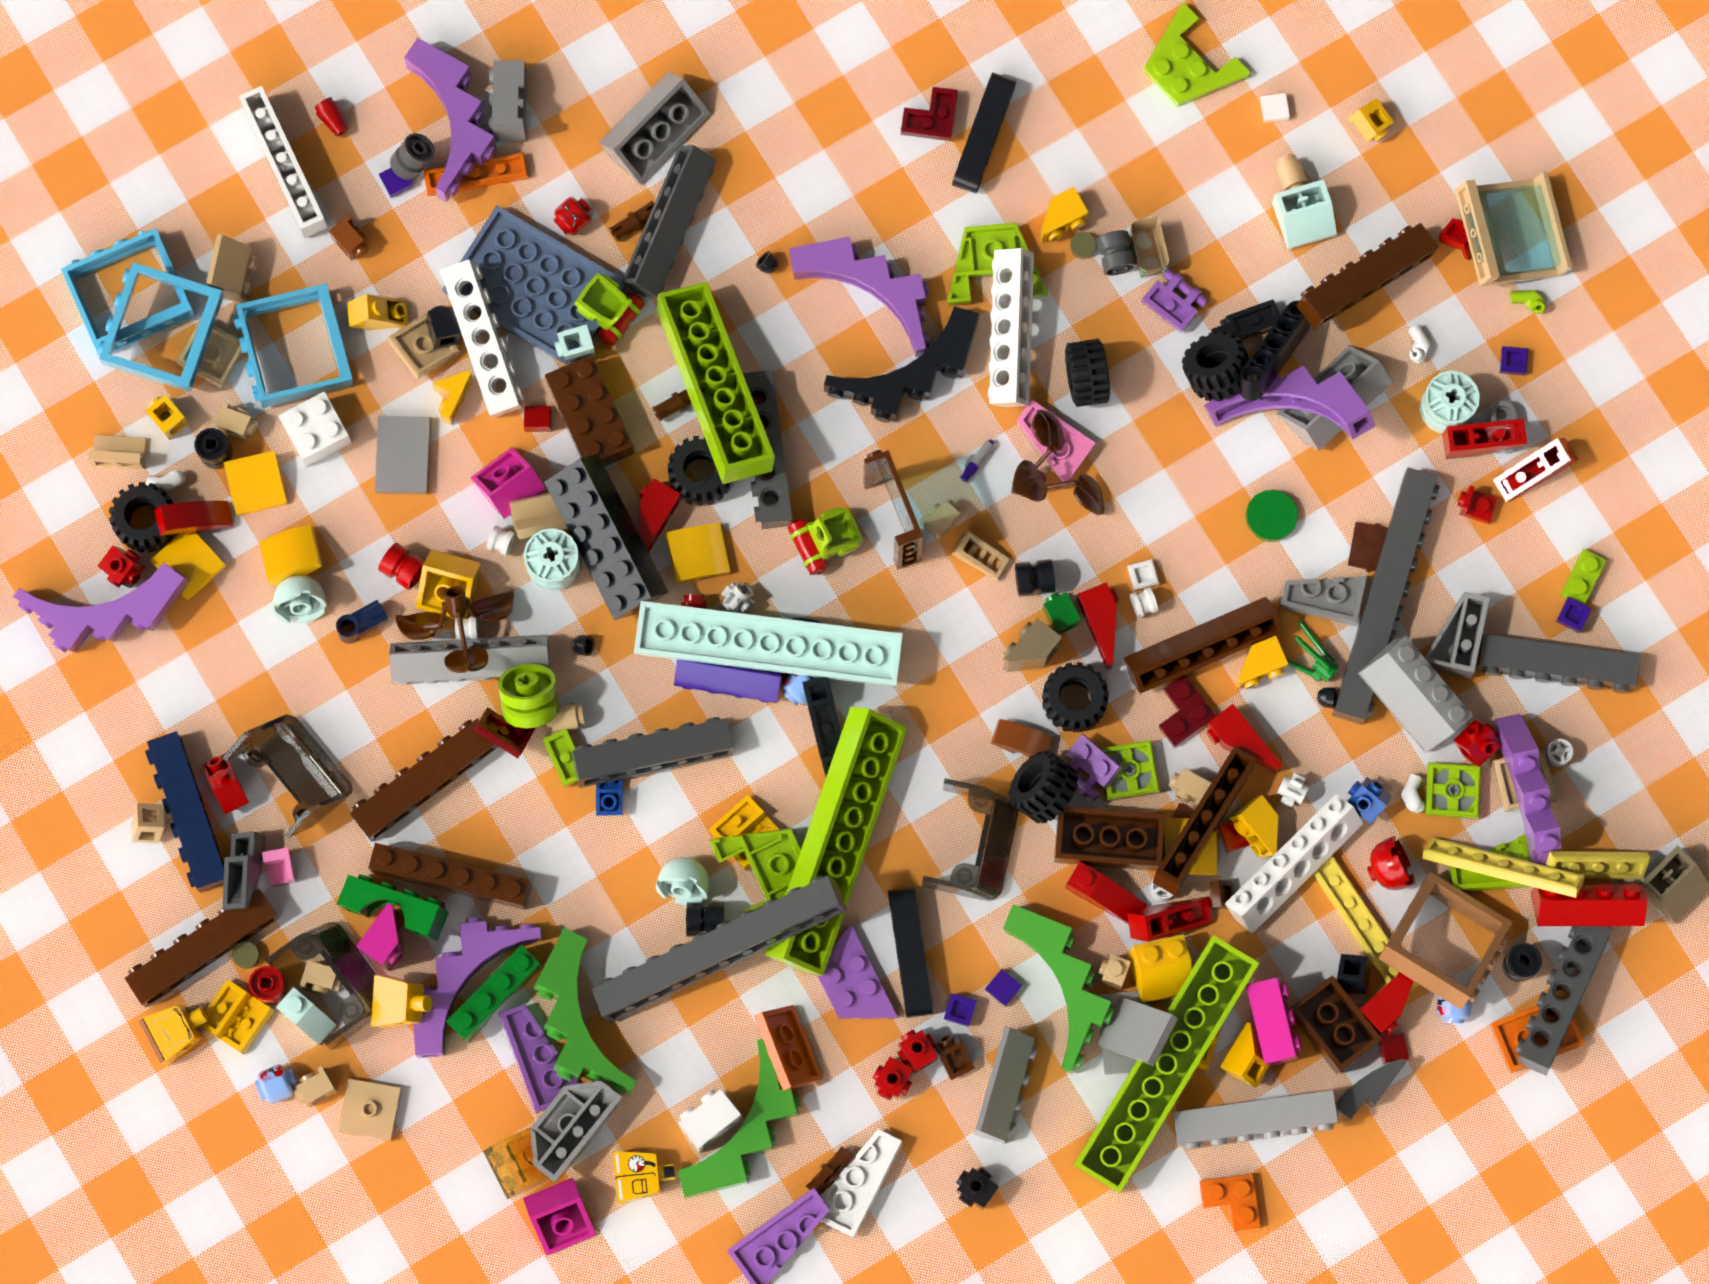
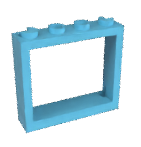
M156 228L146 232L142 230L136 237L129 240L121 239L115 242L113 247L106 250H95L89 257L82 260H72V264L61 269L96 351L100 342L105 341L107 335L100 338L75 280L155 245L167 273L178 276ZM174 286L181 302L180 304L120 329L112 352L195 317L184 289Z
M133 262L131 268L125 270L122 283H125L122 293L118 292L115 298L114 307H116L114 317L110 316L105 329L108 332L105 341H101L97 350V355L100 356L99 360L103 365L191 392L224 299V294L222 290ZM139 275L208 296L181 377L111 355Z
M327 283L236 304L237 314L232 316L235 328H241L243 337L239 338L242 353L247 352L249 361L245 362L248 377H254L256 385L251 386L254 400H260L262 408L316 396L322 392L329 393L353 387V379ZM319 301L339 377L267 394L247 318Z

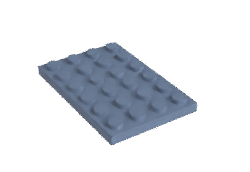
M498 205L460 261L463 262L469 259L474 265H479L483 275V279H480L482 289L486 288L491 298V303L488 304L490 312L496 314L501 327L565 365L580 359L565 363L564 356L558 357L554 342L559 341L557 333L587 324L591 340H593L601 328L594 320L590 322L582 316L574 305L584 287L597 273L601 275L606 274L613 281H616L619 284L618 289L622 293L627 287L621 283L622 278ZM467 283L462 288L463 296H468L473 291L472 283ZM444 285L442 291L443 293L448 295L446 286ZM480 307L472 309L479 314L482 313ZM572 344L570 346L571 350L579 348L578 344Z

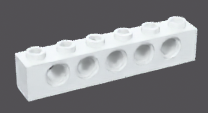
M260 86L240 95L241 104L304 238L327 229L328 227L263 87Z
M1022 248L994 250L992 262L994 275L991 288L993 306L990 315L992 335L990 337L989 404L999 407L1029 406L1034 252Z
M468 259L440 269L489 415L496 418L523 408L521 401L525 400L520 385H515L513 376H516V371L511 361L507 362L504 352H507L508 348L504 338H499L496 329L500 327L496 314L490 312L488 304L491 303V298L486 288L482 289L480 279H483V275L479 265H474ZM467 283H472V293L468 296H463V286ZM480 307L482 311L480 318L471 320L470 312L472 309ZM485 331L489 332V341L486 344H480L478 341L479 335ZM497 356V366L489 369L487 367L488 358ZM499 380H505L507 385L502 393L495 391V384Z
M1335 794L1225 903L1235 921L1249 932H1255L1363 825L1355 808Z

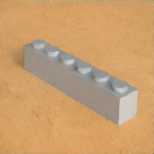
M548 635L466 639L468 649L482 647L487 651L489 661L483 669L466 673L452 672L445 667L444 663L445 657L450 652L463 650L461 639L391 643L389 651L392 683L402 685L418 681L436 683L440 680L460 682L472 678L489 680L492 677H501L509 668L529 663L543 665L550 669Z
M1334 1090L1173 1112L1177 1144L1184 1146L1185 1150L1201 1148L1200 1143L1211 1142V1146L1226 1145L1227 1139L1234 1138L1238 1139V1143L1254 1141L1253 1136L1263 1134L1265 1139L1281 1137L1280 1132L1291 1131V1135L1306 1134L1307 1128L1317 1127L1318 1131H1329L1334 1129V1125L1339 1124Z

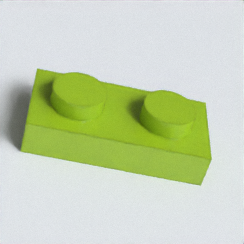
M1583 548L1559 596L1565 599L1570 597L1585 605L1607 560Z
M567 729L542 739L564 788L577 783L572 761V750L576 749Z

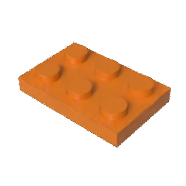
M1565 995L1558 997L1559 999H1566ZM1537 1006L1489 1024L1510 1074L1527 1068L1517 1063L1519 1054L1515 1053V1050L1521 1038L1526 1040L1530 1032L1526 1030V1026L1531 1015L1537 1016L1540 1010ZM1549 1013L1544 1016L1548 1022L1554 1023L1558 1021L1557 1016ZM1574 1017L1556 1056L1585 1045ZM1543 1037L1534 1038V1042L1539 1046L1548 1044L1547 1040Z
M794 1005L764 1011L754 1016L783 1091L813 1084L823 1079Z

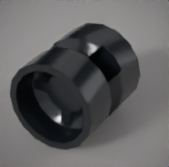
M206 428L196 436L194 441L195 450L202 463L208 468L221 469L224 467V462L232 459L233 448L221 430Z
M1052 559L1037 560L1035 565H1032L1030 562L1015 563L1016 586L1019 597L1033 595L1035 591H1039L1040 594L1055 593ZM1035 572L1036 583L1030 584L1029 573Z
M687 902L686 937H694L704 932L709 933L715 930L717 925L724 922V902L709 903L707 908H704L702 902Z
M1528 943L1514 946L1505 954L1502 960L1504 974L1515 982L1529 980L1540 970L1542 965L1540 951Z

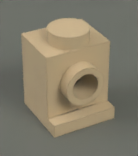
M224 401L214 425L216 429L221 430L224 434L247 442L249 435H254L258 422L249 416L250 413L238 407L233 410L230 404Z
M951 499L945 500L941 505L936 503L928 512L929 518L925 515L922 516L920 525L940 541L960 521V507Z
M1183 768L1180 774L1174 773L1168 786L1172 788V791L1176 793L1175 796L1186 803H1189V801L1194 802L1192 808L1195 809L1211 782Z
M137 803L136 812L131 823L132 842L159 843L164 830L163 805Z
M1112 954L1110 957L1104 956L1095 981L1120 990L1131 961Z
M307 960L300 987L308 990L310 985L312 986V991L327 995L328 991H340L343 977L340 976L341 971L337 968Z
M323 1066L317 1068L318 1074L315 1075L312 1072L300 1079L301 1083L293 1090L300 1104L305 1102L308 1107H311L337 1092Z

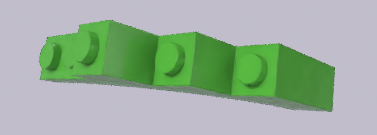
M1013 904L1003 930L1007 934L1023 941L1037 952L1052 969L1061 986L1067 1005L1069 1022L1067 1049L1061 1069L1073 1074L1074 1070H1079L1083 1063L1085 1055L1081 1054L1084 1045H1090L1095 1030L1091 1029L1092 1026L1103 1029L1105 1023L1110 1024L1115 1012L1111 1008L1113 1004L1107 999L1084 991L1085 987L1090 988L1095 973L1092 972L1093 966L1065 954L1066 950L1071 951L1076 936L1072 935L1073 929Z
M564 928L533 988L538 991L537 994L540 997L549 1001L552 998L557 1000L543 1029L547 1030V1035L555 1040L561 1041L562 1038L567 1040L553 1069L558 1071L557 1075L567 1081L572 1079L577 1081L581 1072L586 1073L585 1077L590 1081H602L610 1085V1088L619 1095L623 1096L624 1093L630 1095L637 1081L617 1069L601 1053L591 1039L582 1019L578 1002L577 977L580 959L588 939Z
M763 1039L757 1040L760 1070L754 1103L742 1126L720 1150L698 1164L678 1170L685 1199L747 1184L746 1177L751 1176L748 1160L742 1161L741 1157L773 1150L771 1143L776 1142L773 1126L767 1127L766 1123L797 1116L796 1109L801 1108L797 1092L792 1093L791 1089L780 1090L779 1086L781 1084L777 1079L776 1071L768 1056Z

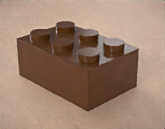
M1333 975L1289 1008L1293 1009L1298 1026L1336 1075L1382 1040Z

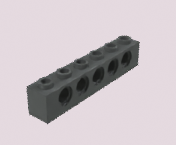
M773 370L743 373L752 398L756 395L765 398L762 404L755 406L760 419L769 424L765 428V432L775 455L772 469L775 476L770 480H766L761 475L755 476V481L751 482L752 497H758L759 506L754 507L756 522H761L762 529L789 526L793 520ZM768 495H775L779 500L777 503L769 505L765 503L764 499Z
M1572 926L1568 935L1572 939L1569 947H1562L1557 959L1561 961L1558 970L1552 969L1547 983L1551 986L1547 993L1542 991L1536 1005L1540 1010L1537 1016L1531 1015L1526 1026V1030L1530 1032L1526 1040L1520 1039L1515 1053L1519 1054L1518 1064L1547 1076L1610 938L1612 929L1606 926ZM1586 945L1590 951L1588 953H1581L1577 950L1576 946ZM1573 967L1579 971V975L1570 976L1566 969ZM1559 990L1565 991L1569 997L1567 999H1559L1555 992ZM1549 1013L1557 1016L1558 1021L1554 1023L1548 1022L1544 1016ZM1543 1037L1547 1040L1548 1044L1539 1046L1534 1042V1038Z

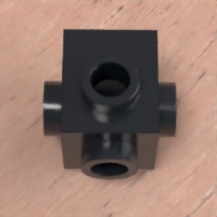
M972 1167L970 1172L964 1170L956 1181V1184L959 1185L956 1192L960 1194L958 1199L969 1207L975 1204L983 1210L999 1186L991 1181L993 1176L981 1167L976 1170ZM974 1183L978 1184L980 1190L973 1191L971 1185Z

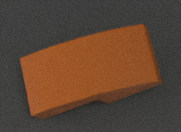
M999 719L991 744L1013 754L1019 752L1031 757L1037 752L1048 751L1052 736L1015 722Z

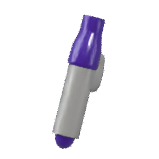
M993 440L985 441L976 455L969 457L964 465L965 470L960 476L962 481L967 483L978 471L980 465L994 448Z

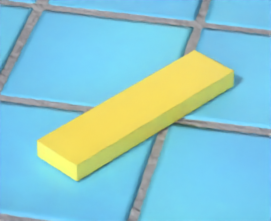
M1550 851L1545 866L1585 876V878L1644 879L1651 857L1648 852Z

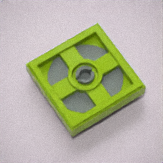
M1151 740L1101 748L1123 767L1108 788H1105L1108 801L1160 793Z
M1428 762L1425 816L1478 819L1481 766Z

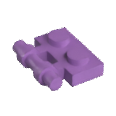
M1168 268L1162 277L1169 283L1165 286L1157 280L1142 298L1141 302L1182 333L1198 314V311L1191 305L1195 302L1203 308L1209 300L1201 294L1202 291L1197 287L1193 288L1183 280L1184 277L1179 273L1175 274ZM1176 288L1187 296L1186 299L1183 300L1173 291Z
M1084 734L1080 735L1066 754L1073 760L1070 766L1076 770L1077 775L1081 768L1090 775L1086 781L1078 775L1077 788L1083 797L1087 796L1093 802L1100 796V793L1094 789L1099 783L1103 787L1108 788L1123 768Z

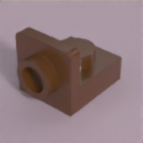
M957 1034L946 1035L938 1040V1043H936L937 1047L934 1050L938 1054L950 1080L975 1069L962 1040Z

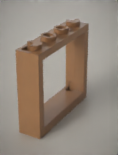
M1430 871L1378 959L1461 1010L1468 1000L1473 1003L1480 990L1476 986L1478 983L1483 985L1490 974V971L1487 969L1488 965L1493 966L1501 954L1497 950L1499 945L1504 947L1510 938L1511 933L1508 932L1512 921ZM1429 894L1495 934L1466 987L1400 947L1401 942Z

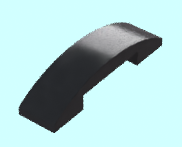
M818 677L803 681L802 685L826 778L841 736V729L828 677Z

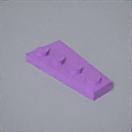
M523 1004L500 1012L499 1017L535 1114L546 1110L564 1086L578 1083L574 1079L567 1081L557 1075L558 1071L554 1070L553 1067L559 1057L558 1052L548 1041L526 1005Z
M814 1187L730 1247L727 1252L750 1284H768L829 1212L830 1208Z

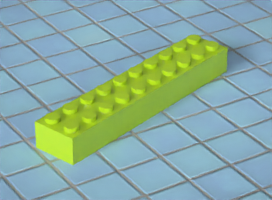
M850 707L787 892L793 888H802L811 884V881L816 877L828 875L837 882L847 908L908 727L869 708ZM845 912L767 948L765 956L803 973L823 976Z
M1215 935L1211 936L1166 1011L1177 1017L1178 1020L1155 1065L1152 1066L1136 1060L1073 1165L1119 1194L1121 1193L1259 965V962Z

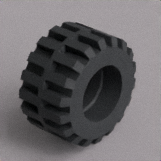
M1219 331L1218 334L1211 332L1208 336L1204 337L1203 335L1199 337L1197 342L1193 341L1190 344L1191 348L1186 349L1184 353L1185 357L1182 358V368L1194 393L1200 398L1204 397L1207 401L1214 399L1215 402L1221 401L1222 398L1227 400L1231 398V395L1239 394L1240 373L1250 359L1238 336L1235 337L1230 332L1226 334L1225 331Z
M1099 338L1067 343L1065 349L1066 371L1071 398L1076 407L1108 403L1110 398L1109 371L1105 350Z
M699 435L693 436L691 441L686 438L683 440V445L680 446L678 444L674 448V454L671 453L669 457L668 475L672 489L681 493V500L685 498L686 503L691 505L692 502H697V506H703V502H708V505L714 504L713 500H721L724 492L728 493L730 483L722 484L717 468L715 475L709 481L703 483L693 482L685 474L687 466L697 459H706L715 465L705 437L704 439H699Z
M138 482L139 486L135 487L132 483L128 485L129 490L126 492L123 488L119 491L121 495L119 498H113L114 507L109 509L111 514L109 521L117 537L128 548L132 550L136 548L138 552L143 553L145 549H148L149 552H154V547L159 546L160 549L165 547L164 542L166 540L170 542L173 539L172 535L160 536L157 520L147 529H134L130 525L131 516L141 506L151 505L158 508L160 505L173 504V501L165 490L161 487L157 488L155 484L149 483V486H147L145 482Z
M1071 662L1066 663L1065 667L1059 666L1054 673L1048 676L1042 693V707L1046 711V717L1048 720L1051 719L1053 721L1052 724L1057 727L1059 725L1063 727V731H1068V729L1073 730V732H1079L1080 729L1086 731L1090 729V726H1095L1100 718L1103 717L1108 704L1109 690H1107L1106 680L1101 678L1102 674L1099 671H1093L1094 667L1090 665L1085 667L1081 662H1077V665H1072ZM1071 684L1081 685L1087 689L1091 696L1090 704L1083 710H1070L1060 700L1061 690Z
M1046 750L1037 752L1034 756L1029 757L1015 773L1010 784L1009 801L1012 803V806L1036 823L1041 822L1043 824L1048 820L1052 821L1067 808L1071 799H1073L1074 792L1078 786L1077 772L1052 752Z

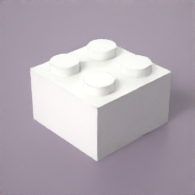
M325 392L278 415L306 467L352 443Z
M721 1089L718 1092L710 1091L701 1099L703 1104L696 1109L690 1107L680 1115L681 1121L678 1124L681 1130L700 1153L742 1120L739 1111Z

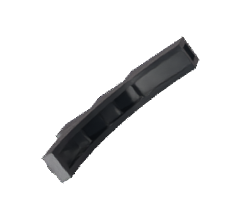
M954 306L949 321L938 339L923 355L905 367L888 374L870 378H841L827 375L824 382V392H828V396L836 399H842L843 397L853 399L852 402L861 406L872 404L871 415H874L875 419L882 422L896 421L904 393H907L908 397L915 400L929 399L937 371H940L943 376L948 378L962 377L977 327L979 313Z

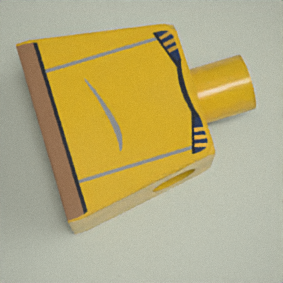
M176 1005L140 1018L138 1021L160 1064L168 1066L201 1040L196 1027L207 1022L208 1018L201 1007L188 1013L185 1006Z

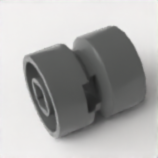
M409 134L390 158V166L393 172L405 180L415 179L434 157V145L422 134Z
M1112 231L1096 238L1099 254L1104 256L1101 260L1105 275H1120L1136 268L1132 251H1129L1131 241L1128 231Z

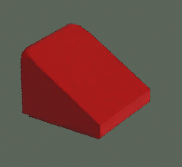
M525 406L524 431L551 432V406Z
M1233 822L1219 826L1218 830L1226 853L1250 846L1248 840L1235 830Z
M1404 1033L1380 1036L1382 1040L1378 1044L1383 1064L1400 1059L1409 1060Z

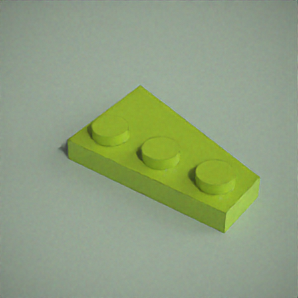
M1525 834L1513 841L1502 843L1488 850L1492 853L1530 862ZM1449 866L1451 884L1463 892L1531 887Z

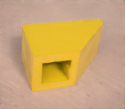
M1075 187L1051 198L1041 229L1040 240L1042 243L1047 240L1050 242L1056 241L1063 236V232L1069 229L1077 230L1086 224L1085 221H1087L1089 212Z
M366 294L347 302L349 327L379 330L400 328L409 324L407 301Z
M1276 636L1251 646L1236 682L1238 689L1244 686L1246 689H1250L1259 685V680L1269 676L1270 680L1284 674L1283 670L1287 668L1288 662Z
M1263 795L1251 798L1230 819L1234 823L1235 830L1248 840L1251 850L1263 859L1273 856L1277 852L1278 814Z
M1246 1022L1220 1068L1234 1079L1257 1088L1270 1065L1264 1063L1256 1027Z

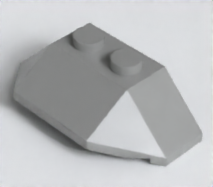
M602 1081L564 1086L530 1128L534 1166L553 1182H556L575 1163L602 1129L621 1101L622 1096Z

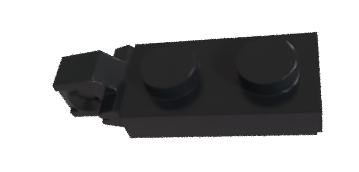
M1274 299L1227 315L1225 319L1220 320L1221 326L1211 329V332L1218 334L1219 331H1225L1226 334L1230 332L1241 340L1271 329L1279 318L1280 313Z

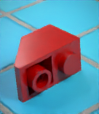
M226 753L213 757L207 763L202 764L211 789L225 815L249 803Z

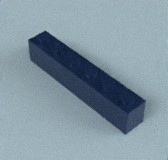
M175 731L147 741L149 749L145 750L149 764H154L157 770V774L153 775L158 789L163 788L166 798L162 799V803L166 813H171L174 822L170 824L174 838L180 839L182 847L178 848L182 862H188L190 872L186 874L192 888L196 887L201 893L223 885L224 861L181 735Z

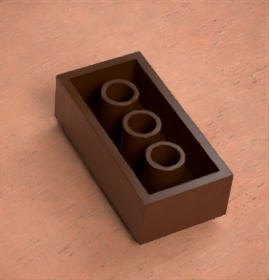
M592 354L545 374L546 383L580 458L598 454L605 467L635 454L630 437Z
M1067 806L1059 816L1057 815L1054 863L1078 865L1080 861L1088 866L1157 871L1162 863L1165 814Z

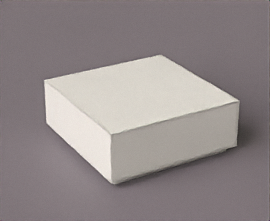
M1286 93L1260 97L1264 123L1289 120L1290 115Z
M1153 559L1127 566L1134 592L1148 587L1159 586L1160 583Z

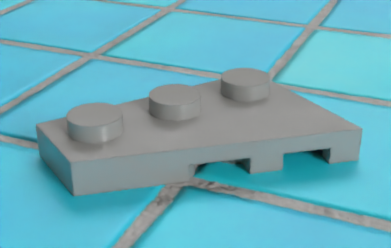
M1367 575L1344 579V577H1334L1332 580H1286L1279 608L1356 626Z

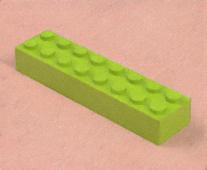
M703 282L659 293L656 311L722 484L772 472L775 460L774 452L708 283Z

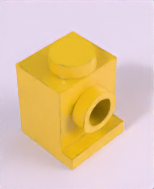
M1377 98L1348 118L1350 123L1352 121L1355 123L1367 142L1372 138L1377 142L1389 133L1387 128L1394 123Z
M166 394L161 398L153 399L149 403L148 409L145 410L168 440L189 424L184 415ZM163 415H171L165 421L162 420Z

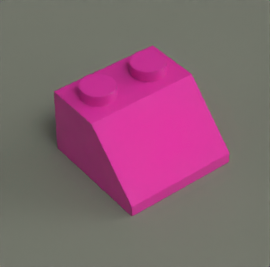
M512 447L470 477L503 519L512 515L511 501L537 496L546 489L533 468Z
M389 903L386 904L357 945V948L365 956L387 971L391 967L396 968L404 956L401 954L404 949L398 913Z
M573 1178L523 1198L529 1218L546 1256L596 1235Z

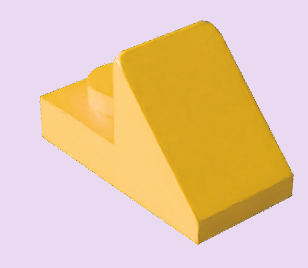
M464 371L432 384L435 391L448 396V398H443L439 406L443 422L450 425L453 424L473 381L471 372Z

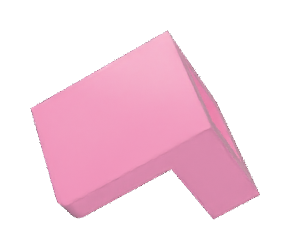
M288 847L262 852L263 863L267 867L270 886L274 887L297 882L292 853Z

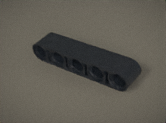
M994 72L991 73L954 175L952 186L975 194L977 193L1017 80Z
M1300 300L1290 302L1241 370L1240 393L1244 399L1255 401L1265 394L1309 331V322L1296 306Z
M914 886L888 890L906 1017L932 1015L933 1007Z

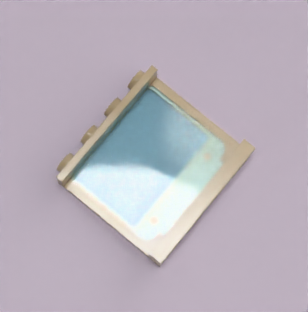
M1547 171L1540 173L1531 180L1476 185L1475 179L1466 180L1455 189L1480 286L1559 277L1572 268V257L1567 249L1565 231L1561 226L1559 208L1555 203L1553 185L1549 180Z

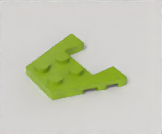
M1182 3L1143 70L1177 107L1203 97L1216 89L1230 86L1233 82L1247 79L1251 74L1236 56L1215 73L1181 36L1197 24L1199 18L1185 3Z
M1016 223L965 227L948 295V306L971 304L969 278L994 275L992 268L994 250L1016 248L1028 250ZM1034 264L1033 298L1047 297V288L1043 284L1040 273Z
M792 829L741 834L708 840L719 863L744 851L765 900L742 910L741 913L748 910H757L763 907L766 901L779 899L786 895L801 852Z

